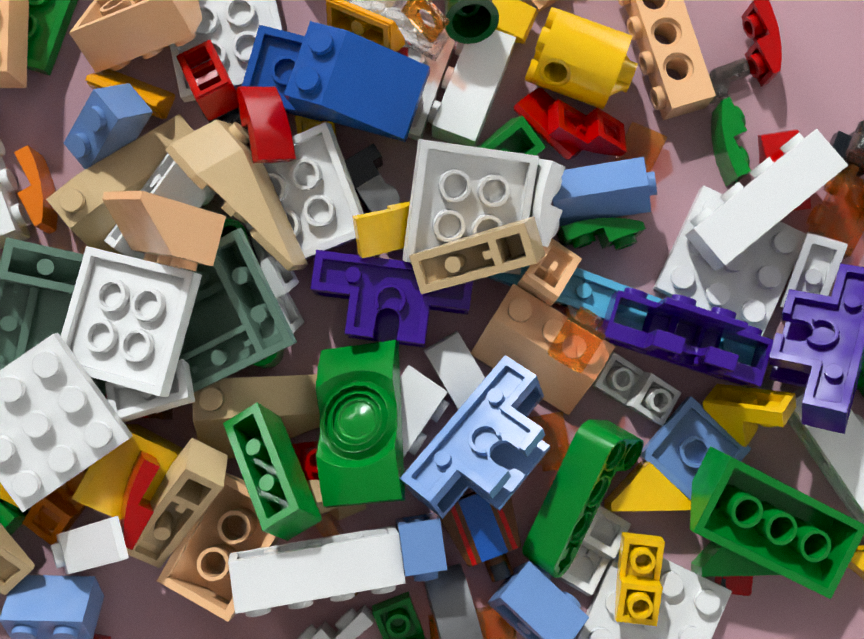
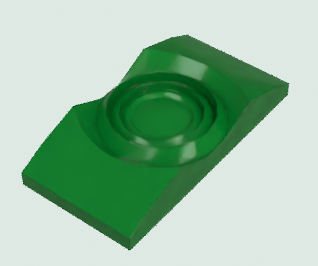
M391 340L321 350L315 391L320 413V437L316 460L323 507L331 508L404 501L405 484L400 479L404 474L399 342Z

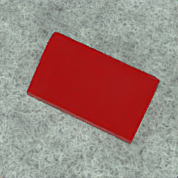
M537 88L517 102L513 107L514 111L519 116H523L528 124L564 159L576 158L582 151L581 149L562 143L549 136L548 106L555 100L542 88Z

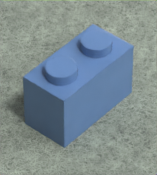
M130 83L93 89L63 144L82 167L87 169L136 140L153 111Z
M434 513L395 518L396 529L400 538L405 577L413 576L415 582L437 579L438 571L447 570L440 518Z
M530 561L513 569L514 574L505 579L487 602L525 639H574L589 619L580 609L581 604L573 595L561 591L550 581V574Z
M27 575L8 592L0 615V623L11 639H93L104 594L95 576Z

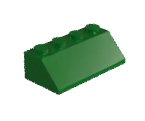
M711 446L692 481L690 530L812 591L829 599L832 598L864 536L863 523Z

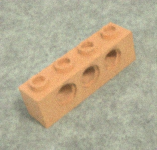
M618 0L619 4L626 8L629 17L627 20L629 35H632V40L637 41L640 50V69L644 75H648L652 86L650 98L654 109L660 110L663 120L705 109L715 98L716 94L684 0ZM643 1L653 2L658 9H649L644 5ZM654 35L666 37L669 44L659 43ZM666 69L677 71L681 76V80L669 77Z

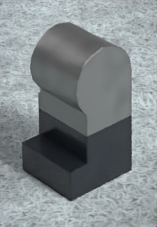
M374 143L345 160L356 193L369 213L386 210L388 205L401 203L398 191L393 186L386 184L377 170L383 166V161Z

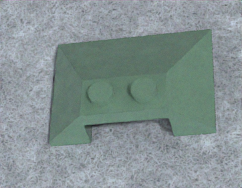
M242 228L221 237L214 265L198 264L195 273L201 274L202 277L179 360L183 359L189 363L194 392L297 343Z
M6 237L0 260V370L52 334L59 333L61 336L84 254ZM91 377L102 394L106 396L105 382L107 381Z

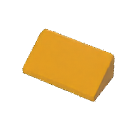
M326 0L328 26L348 30L396 52L405 45V38L395 21L344 0Z
M111 69L88 74L85 79L92 89L130 83L153 111L152 115L161 119H167L175 100V94L112 71Z

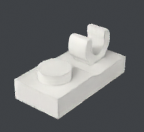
M807 232L780 307L784 308L789 289L828 296L847 249V243Z
M183 359L178 361L169 397H160L105 382L107 400L123 422L195 402L189 363Z

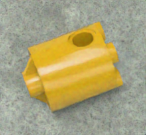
M551 7L545 26L542 28L535 47L536 52L531 60L524 81L604 109L611 95L620 91L627 92L635 74L638 63L630 61L627 56L632 35Z

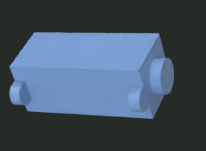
M644 157L566 169L561 177L562 184L560 190L553 197L552 201L553 206L563 210L559 219V226L588 219L615 218L651 212L650 196L657 195L654 171L646 172Z

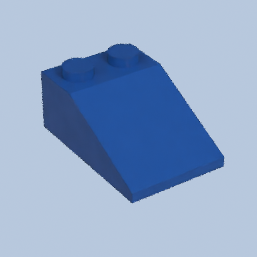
M310 21L284 96L298 113L406 142L431 69L428 65L348 30Z

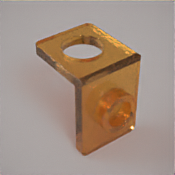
M408 0L401 10L430 43H433L449 24L448 18L431 0ZM420 9L430 13L435 23L434 27L428 26L422 20Z
M568 305L566 309L567 320L550 345L548 355L574 371L582 373L606 334L603 325L599 323L601 318L584 307H580L577 310ZM573 335L580 336L586 342L585 352L576 358L568 357L562 350L564 340Z

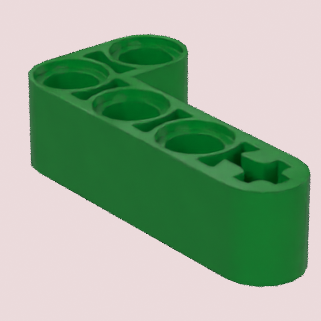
M590 419L584 422L574 435L522 548L523 556L554 578H559L566 573L574 561L616 471H627L634 466L642 453L643 440L609 420Z

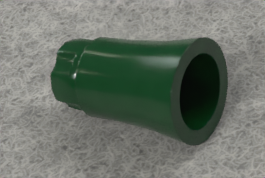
M444 0V26L448 36L454 41L462 44H475L487 39L496 30L499 23V13L492 0Z

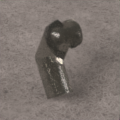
M745 58L711 70L709 76L716 96L710 104L719 105L723 99L730 97L728 91L731 82L750 75V67Z

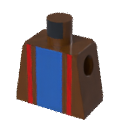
M475 492L461 496L443 519L439 518L467 566L472 567L484 562L492 582L510 577L514 572L506 553L521 547L511 497L499 511Z

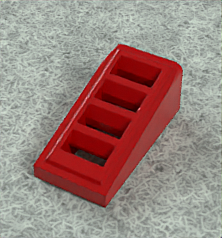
M207 40L176 56L191 91L208 120H213L239 107L237 91L211 40Z

